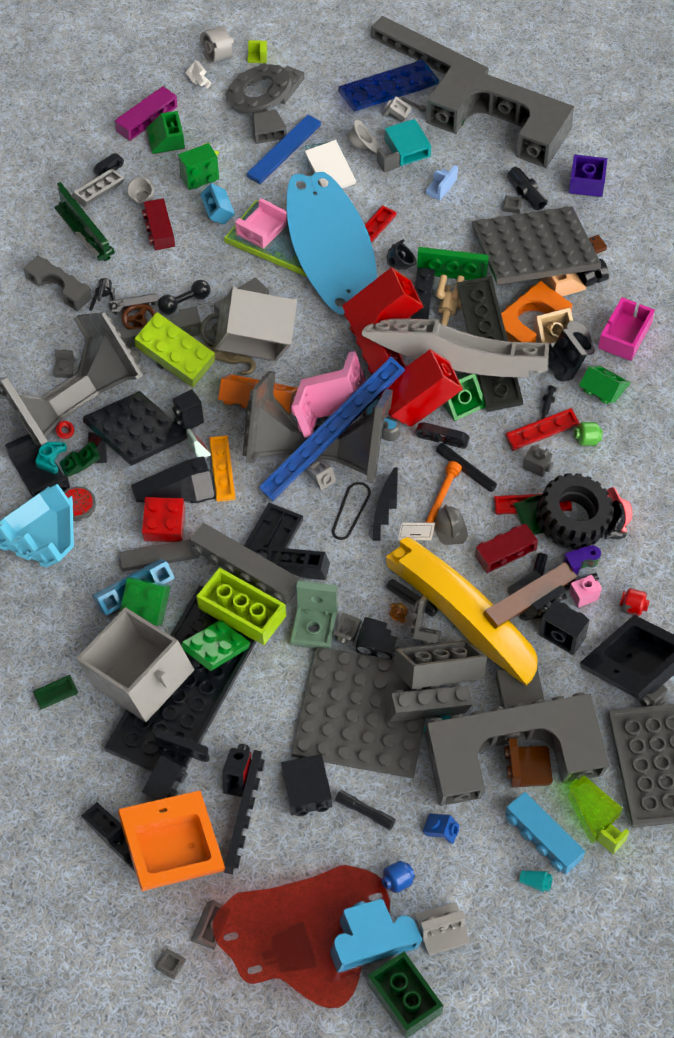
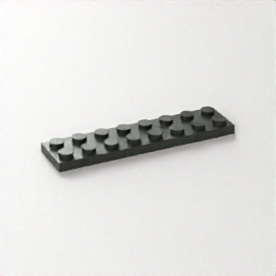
M492 276L457 282L456 287L468 334L493 340L508 341ZM478 374L487 412L523 405L517 377Z

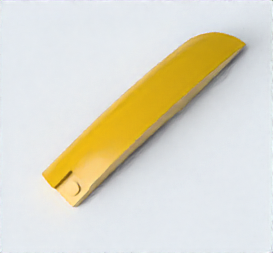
M406 537L399 541L400 546L386 556L387 567L421 594L427 596V599L461 631L469 642L525 686L529 684L536 674L538 660L536 651L528 640L510 621L495 629L483 615L486 609L494 605L455 569L413 538Z

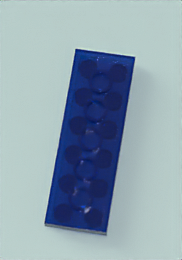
M420 60L341 85L338 88V92L355 112L392 100L395 97L399 98L439 84V79L424 60Z

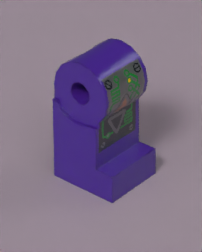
M592 545L565 553L563 563L566 562L572 571L578 575L580 569L596 567L599 564L601 550L597 546Z

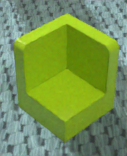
M249 40L248 63H267V41Z
M610 824L605 830L602 829L599 832L597 841L614 854L627 840L629 830L625 829L621 832L614 825Z

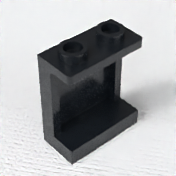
M322 754L281 762L291 816H305L308 812L316 810L317 812H325L333 807Z

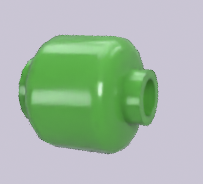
M581 422L574 429V439H577L578 444L581 446H596L602 440L603 431L596 422Z

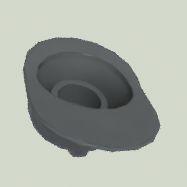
M445 504L438 511L433 522L435 523L434 528L437 536L444 545L463 544L468 537L464 519L458 509Z

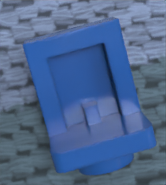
M429 813L423 833L426 836L443 837L449 843H454L459 833V824L451 815Z

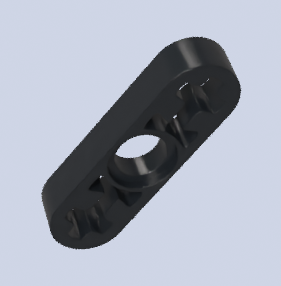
M426 422L419 423L415 431L418 438L438 443L443 442L446 445L461 449L467 447L470 439L469 435L465 432Z

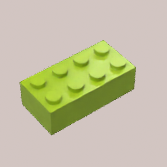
M158 312L134 338L136 348L191 387L198 383L215 362V353Z
M220 567L197 595L199 609L218 620H222L230 627L262 645L266 644L286 617V605Z

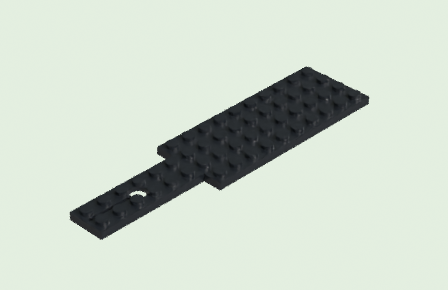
M268 503L244 546L255 553L264 551L267 554L269 547L288 548L303 521V515ZM199 585L170 634L181 645L186 639L220 621L198 608L197 595L203 589V586ZM232 628L250 642L248 649L212 671L208 670L201 663L200 667H193L194 671L147 722L126 709L105 745V751L150 771L154 770L160 756L164 754H169L188 766L192 759L191 757L156 745L155 734L157 730H168L181 738L188 737L194 740L195 743L200 744L257 641Z

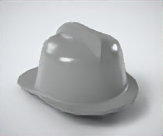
M355 120L354 127L346 134L349 141L356 149L365 150L369 148L374 153H377V149L380 148L379 143L361 121Z

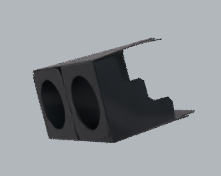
M365 617L356 641V652L364 654L358 650V647H364L371 651V654L365 655L378 657L377 653H385L392 660L395 657L394 647L398 638L391 635V630L386 629L387 623Z

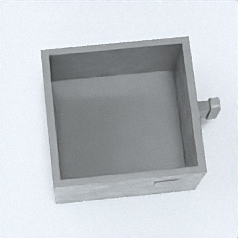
M233 286L220 305L214 350L277 361L292 343L297 298L288 299L236 289Z
M126 607L76 658L97 690L145 722L151 718L194 671L177 639Z

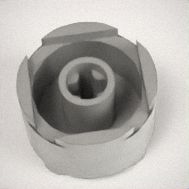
M225 26L212 28L200 34L201 46L204 45L205 48L203 54L209 63L233 57L232 45H234V40L231 35H228Z

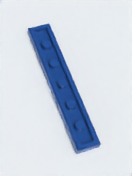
M307 115L247 172V177L261 184L321 126V121Z

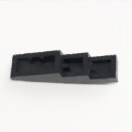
M394 467L378 499L374 516L373 541H380L381 525H389V509H397V467Z
M96 802L81 817L135 872L121 823Z

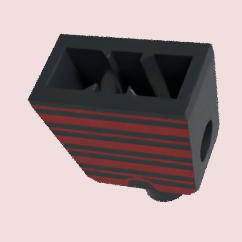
M239 744L238 748H231L229 750L222 771L223 794L238 797L243 795L251 764L250 747L246 744Z

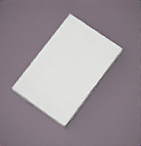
M336 140L305 151V155L314 173L325 172L329 174L342 189L356 184V180ZM321 178L318 180L321 187L328 186L326 179Z

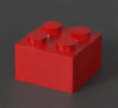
M145 497L142 527L144 541H183L186 511L184 498Z

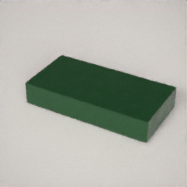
M68 675L34 690L33 694L42 710L78 694V690L71 675Z

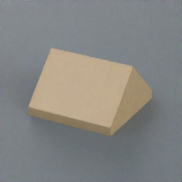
M570 307L535 317L534 332L537 334L539 343L550 344L557 341L562 330L567 329V324L573 321Z

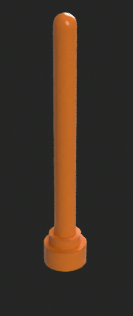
M455 461L448 462L445 468L446 477L425 523L434 522L453 478H456L461 472L462 466Z

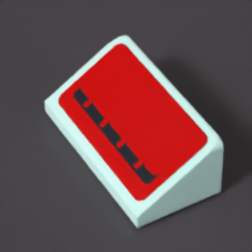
M187 429L189 445L197 458L210 456L211 454L204 442L193 431Z

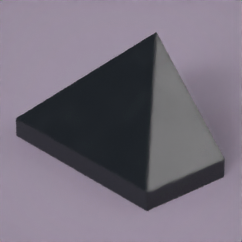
M88 432V443H95L101 457L95 463H107V444L96 433Z

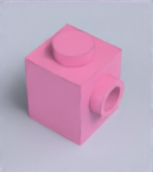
M592 575L572 582L569 593L578 608L599 600L602 591L600 583L595 581Z

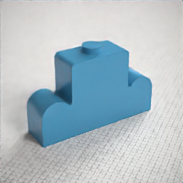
M378 899L368 903L362 901L344 910L339 920L344 934L336 937L331 946L330 955L337 973L398 955L403 951L408 952L417 949L422 942V937L416 923L408 916H400L393 923L384 900Z

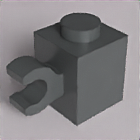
M538 444L536 446L532 445L524 457L523 469L543 477L553 467V462H551L552 453L547 448L545 450L539 448Z

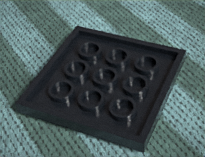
M141 391L83 417V423L130 466L186 440L188 437L185 430L178 426Z

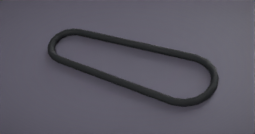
M355 482L347 488L332 529V535L336 539L344 540L350 536L371 495L370 487L367 484ZM354 485L365 486L368 490V495L348 534L345 537H338L335 534V529L350 489Z

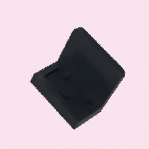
M532 571L509 586L507 593L509 595L515 593L540 578L541 575L537 571ZM559 585L532 603L530 608L524 611V613L530 620L538 615L542 616L555 599L562 602V596L566 592L565 588Z

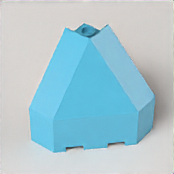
M58 484L52 487L48 486L0 520V549L14 551L16 556L26 560H36L43 567L47 568L58 563L74 547L72 496L67 498Z

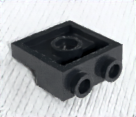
M563 329L557 341L549 344L548 367L552 368L555 372L554 377L561 382L572 380L587 356V353L569 329Z

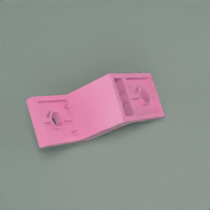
M356 351L348 353L342 370L301 380L294 397V402L291 405V411L298 420V429L303 433L304 438L310 437L313 434L318 418L332 415L366 382Z

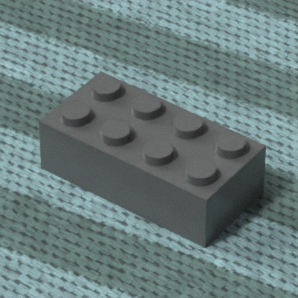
M468 640L401 648L395 650L394 672L408 686L416 690L429 686L439 687L442 684H458V682L463 681L474 682L477 679L485 678L487 656Z

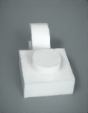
M195 60L185 73L193 83H199L200 86L204 85L206 88H209L211 82L204 76L206 70L200 62Z

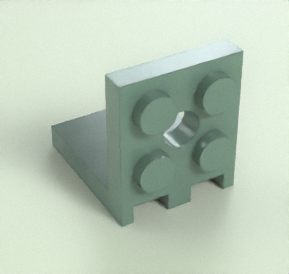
M298 580L296 587L298 607L291 645L314 649L317 647L331 649L332 633L335 628L338 612L337 585ZM317 626L319 627V630L316 632L309 631V627Z

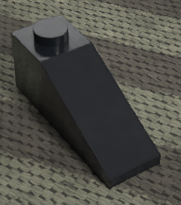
M269 547L266 558L289 573L309 579L326 580L330 566L326 553L322 551Z

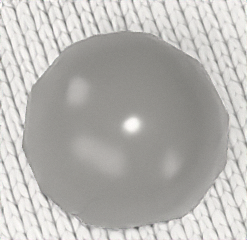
M137 177L128 184V195L136 204L144 205V202L151 201L154 197L155 189L147 178Z

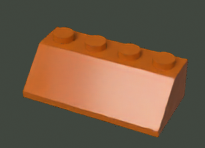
M234 374L221 378L218 400H222L223 404L226 405L241 404L242 408L247 409L250 391L258 384L259 379ZM274 383V397L289 414L292 413L291 405L294 402L298 388Z

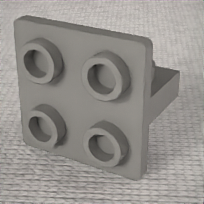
M454 902L415 915L429 956L469 944L470 940L465 929L466 918L463 910L459 911L457 903Z

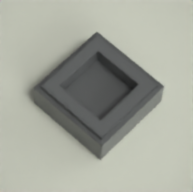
M506 195L503 211L520 214L523 198Z
M167 949L155 968L175 980L186 959Z

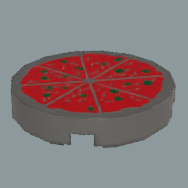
M76 486L63 491L67 498L72 496L73 521H82L81 519H87L93 514L96 508V501L91 490Z

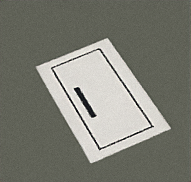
M402 523L398 540L406 537L413 538L414 540H432L435 523Z

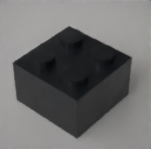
M555 599L542 617L539 636L574 655L586 639L590 619L583 613L574 611L566 603Z

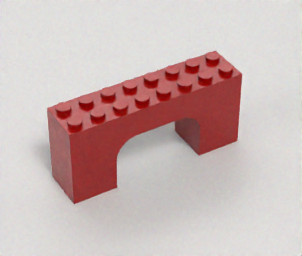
M391 267L342 305L345 312L344 316L351 325L350 330L356 336V343L363 352L362 357L369 365V372L373 375L390 357L405 369L387 388L393 390L391 408L388 412L391 418H396L402 424L405 423L412 427L463 390L450 361L433 350L429 349L406 366L400 353L390 350L362 335L363 329L370 324L375 325L387 319H408L423 308L422 302L410 279Z

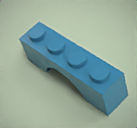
M159 559L93 594L92 597L99 611L104 615H108L121 608L127 578L136 577L161 584L175 579L167 561Z

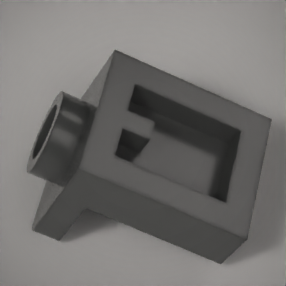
M66 349L55 350L54 377L70 378L73 376L75 364L73 351Z

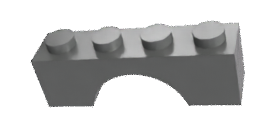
M37 255L23 268L26 279L38 287L45 284H57L63 287L64 303L77 312L92 299L91 290L87 284L79 282L73 275H68L60 267L52 265L47 259Z

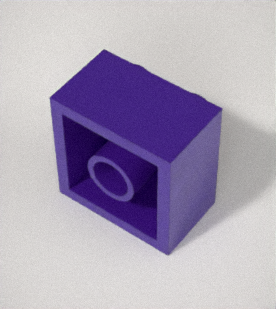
M574 154L569 193L603 197L608 158Z

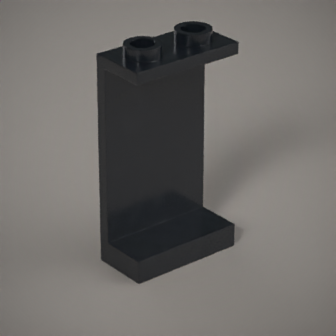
M27 434L5 444L9 458L31 496L34 497L48 486L52 487L56 484L60 486L62 491L67 490L70 487L68 477L63 475L59 467L56 474L37 467L36 458L42 445H36L30 435Z

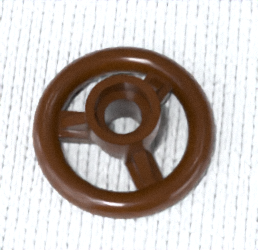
M147 304L131 305L124 310L121 321L126 329H142L147 324L145 313L149 311L153 317L156 312ZM141 309L134 316H128L131 311Z

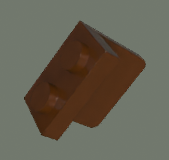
M517 738L509 739L508 746L504 747L505 759H508L509 766H506L507 779L510 778L511 788L551 785L553 778L549 748L547 746L518 747Z

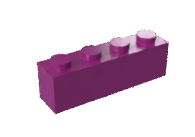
M162 86L140 103L130 108L126 113L119 116L115 120L116 132L128 141H131L145 131L161 113L171 112L177 108V96Z

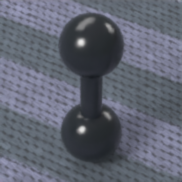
M196 280L192 284L191 290L177 297L169 294L160 297L158 308L163 314H172L176 311L178 304L192 297L200 300L207 298L211 292L210 285L205 280Z

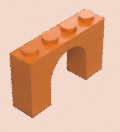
M542 281L532 285L528 292L520 295L516 302L508 305L504 312L501 313L508 342L536 343L537 334L520 322L518 317L528 311H539L546 314L569 307L572 312L573 304Z

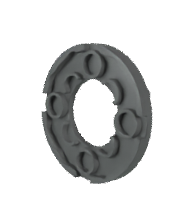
M263 63L237 75V78L229 86L228 100L231 106L238 112L248 114L262 112L264 108H268L271 105L274 107L288 95L292 82L285 68L280 65ZM261 78L263 80L269 78L274 81L273 87L264 95L249 97L244 94L245 88L250 86V83H256Z

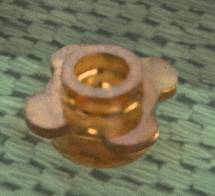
M392 603L390 605L391 611L388 613L389 616L395 621L404 624L406 622L405 617L408 615L407 607L402 603Z

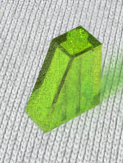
M583 775L579 780L575 779L570 784L568 797L589 841L593 844L597 840L599 832L602 829L605 830L620 817L623 808Z

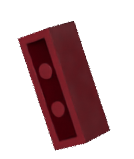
M164 198L144 202L145 209H142V215L144 220L147 219V222H145L146 231L151 233L148 235L150 245L154 244L155 251L175 247L174 234Z
M526 523L521 526L517 525L504 534L500 533L493 539L478 544L475 550V557L486 574L537 550L538 540Z

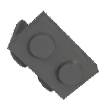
M423 596L415 604L414 613L417 614V619H414L412 622L411 633H414L413 639L422 640V644L431 645L440 640L441 631L422 627L427 596Z

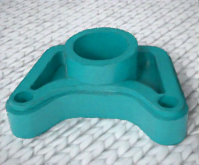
M46 442L43 444L36 458L37 467L56 474L58 467L55 464V460L58 454L67 451L66 443Z

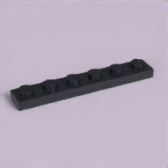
M254 750L225 863V873L233 875L234 868H239L241 856L238 855L239 848H244L246 836H243L244 829L249 828L251 817L248 816L249 809L253 810L256 797L252 796L254 790L258 791L260 778H257L259 771H263L265 760L262 759V751Z

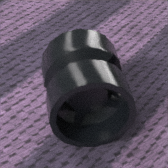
M599 259L601 269L577 272L585 287L594 285L595 282L600 283L609 279L608 267L603 259Z

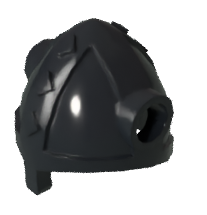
M402 239L392 245L386 257L387 263L391 267L405 270L416 265L417 260L411 250L403 243L405 240Z

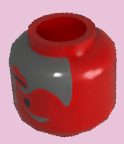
M629 588L627 592L623 591L619 606L622 607L624 613L641 616L643 611L647 612L650 600H646V592Z

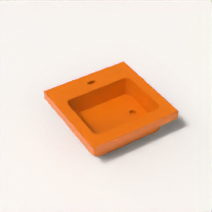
M201 791L118 810L141 891L224 871L223 859Z

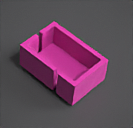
M621 297L608 324H606L600 335L598 348L632 361L652 325L655 309L640 304L637 317H634L637 303Z

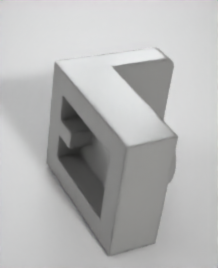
M395 97L393 101L389 100L384 107L386 111L383 115L386 117L390 112L401 121H404L412 107L398 97Z
M318 459L305 469L307 474L317 481L318 487L321 490L336 482L332 467L322 459Z

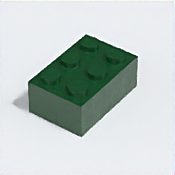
M405 951L368 975V986L405 1038L410 1037L443 1014L444 1005Z

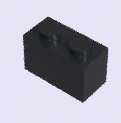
M193 389L173 398L174 422L187 431V429L191 430L204 423L202 402Z
M169 754L161 755L142 793L154 800L177 796V788L180 783L182 784L188 775L186 771L189 766Z

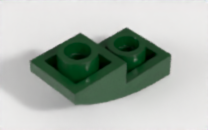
M89 442L78 453L70 452L60 461V465L64 474L69 477L85 470L101 457L95 443Z

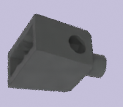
M264 108L262 112L254 114L256 144L281 140L287 135L286 125L277 110L268 111L267 108Z

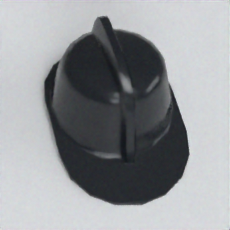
M570 321L567 324V329L571 331L587 355L594 354L595 349L587 328L580 322Z

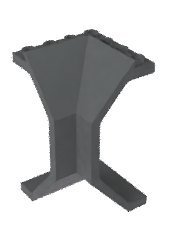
M105 312L81 314L73 318L85 338L79 369L76 374L42 397L18 395L8 377H0V399L8 400L36 445L45 444L47 442L46 436L62 419L100 393L127 380H137L143 376L140 365L133 358L131 350L125 345L120 332L112 325L111 317L105 314Z
M268 371L262 376V379L250 391L242 456H246L247 463H254L260 456L293 454L309 438H304L303 433L298 429L297 422L274 397L276 372ZM385 389L375 407V411L351 424L318 459L341 463L367 475V482H374L377 475L383 422L391 408L393 390ZM315 425V428H314L313 433H314L320 426Z

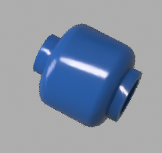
M397 861L384 868L381 881L385 889L398 893L412 886L415 874L408 863Z

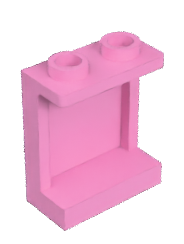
M261 198L258 201V209L245 221L239 218L235 222L236 235L264 249L288 226L287 211Z

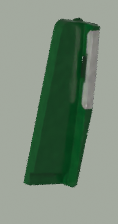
M61 182L57 183L60 202H58L59 205L55 206L54 209L98 261L111 259L110 256L115 254L114 248L109 246L108 240L77 201L71 197L72 195Z

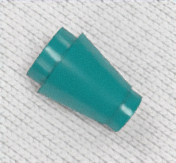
M522 870L519 882L540 892H549L552 886L553 875L548 874V871Z

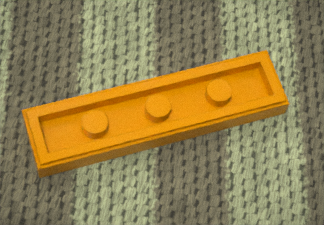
M228 435L209 437L217 502L236 500Z

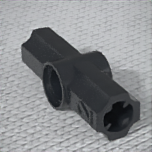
M516 166L511 168L507 173V178L516 187L517 194L521 195V198H525L535 210L543 209L547 205L548 200L538 190L537 182L533 178L529 179L520 168Z

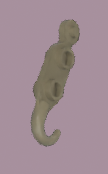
M200 342L215 353V360L230 364L247 363L250 365V369L241 371V374L248 375L254 372L256 363L252 358L214 350L215 345L207 346L205 343Z

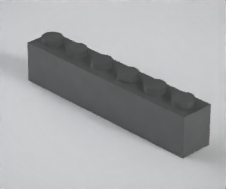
M204 522L190 538L191 550L196 555L204 556L210 563L221 566L225 571L236 575L239 579L253 585L285 605L296 594L298 577Z

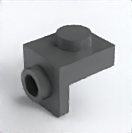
M342 613L336 631L333 630L332 634L337 636L336 640L347 644L348 640L354 642L362 620Z

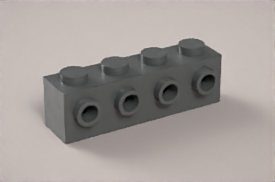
M459 684L452 685L449 688H441L439 686L433 687L430 690L413 689L410 692L397 690L392 692L384 703L389 722L465 714L473 705L468 686H460Z

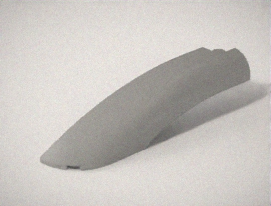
M387 319L375 325L370 324L362 331L364 337L413 359H417L431 349L450 361L455 371L488 376L523 378L529 377V371L535 373L548 371L549 343L508 342L483 338L440 324L439 320Z

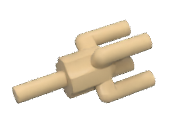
M441 275L436 297L441 299L438 312L443 315L440 324L447 326L449 316L452 317V315L456 314L457 308L462 309L456 285L454 292L450 291L451 286L446 285L447 276ZM458 276L456 283L464 281L463 276Z

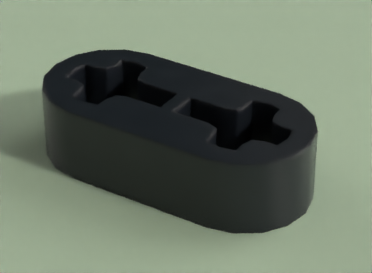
M117 153L111 154L95 165L94 173L100 176L110 169L116 171L123 166L124 159Z

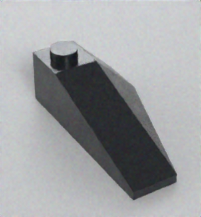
M204 456L186 460L131 485L136 502H145V497L184 498V501H190V503H200L215 498L210 471Z

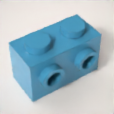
M210 183L201 192L200 196L209 219L226 224L235 214L226 190Z

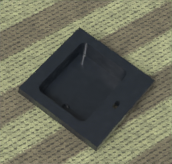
M633 615L580 662V666L583 670L641 700L646 694L656 692L674 675V634Z

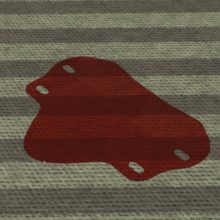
M341 865L317 876L270 889L234 894L218 910L214 917L213 934L218 946L233 960L239 975L245 982L256 984L271 979H281L313 1003L326 1008H339L345 1005L353 996L362 966L337 973L330 955V949L336 937L344 934L339 920L345 909L351 908L356 903L362 901L365 903L371 902L369 896L372 894H382L383 897L381 899L384 900L389 913L391 900L387 889H385L381 878L377 874L366 869ZM234 932L238 934L237 939L224 940V935ZM257 965L262 967L261 972L248 973V968Z

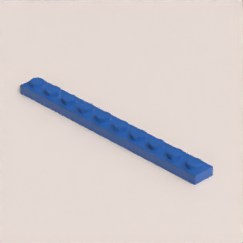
M390 357L259 486V489L273 502L405 369Z

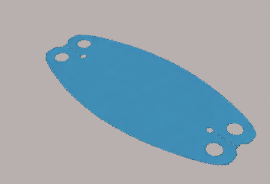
M316 172L310 177L303 174H295L289 180L287 189V220L292 244L305 274L316 291L333 311L342 315L345 313L343 307H338L335 304V300L342 298L347 302L377 279L372 243L357 209L344 190L329 174ZM321 178L326 179L328 186L321 187L318 184V180ZM303 181L306 184V188L298 189L296 182Z

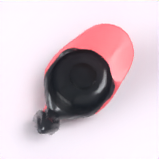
M610 487L607 490V496L612 499L613 503L611 506L614 508L612 521L608 526L610 531L605 534L604 538L619 540L627 535L626 526L632 519V507L629 501L620 498L614 487Z

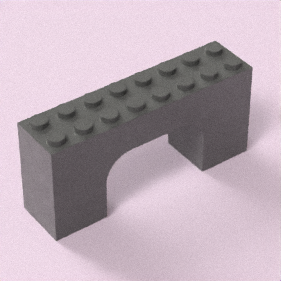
M454 62L428 99L427 124L457 134L464 118L466 121L469 116L477 113L494 116L522 127L518 134L517 158L547 168L571 131L574 106ZM450 117H454V126L447 122Z
M579 692L568 698L557 696L552 698V701L536 700L530 705L519 703L512 705V708L508 709L497 707L493 708L491 712L486 713L475 711L469 716L463 717L462 714L451 716L447 720H442V718L430 720V723H427L424 735L440 806L481 799L485 786L478 754L486 748L508 744L509 739L517 738V742L541 740L547 743L555 753L562 783L603 776L609 767L591 693L584 694V692Z

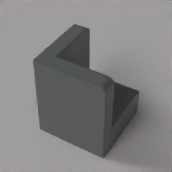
M381 148L377 149V162L384 172L399 167L400 154L398 152L385 154Z

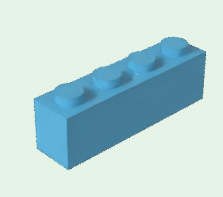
M526 792L507 806L505 815L509 824L512 826L516 825L521 830V835L527 841L531 840L536 845V850L542 856L546 855L551 860V865L558 872L562 871L566 875L583 860L585 850Z

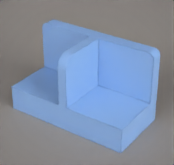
M454 165L450 171L445 169L441 171L436 170L433 182L426 189V195L441 200L457 180L458 166Z

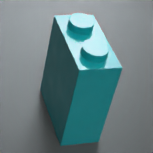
M416 119L385 128L384 139L392 153L398 152L400 154V166L431 157V144Z

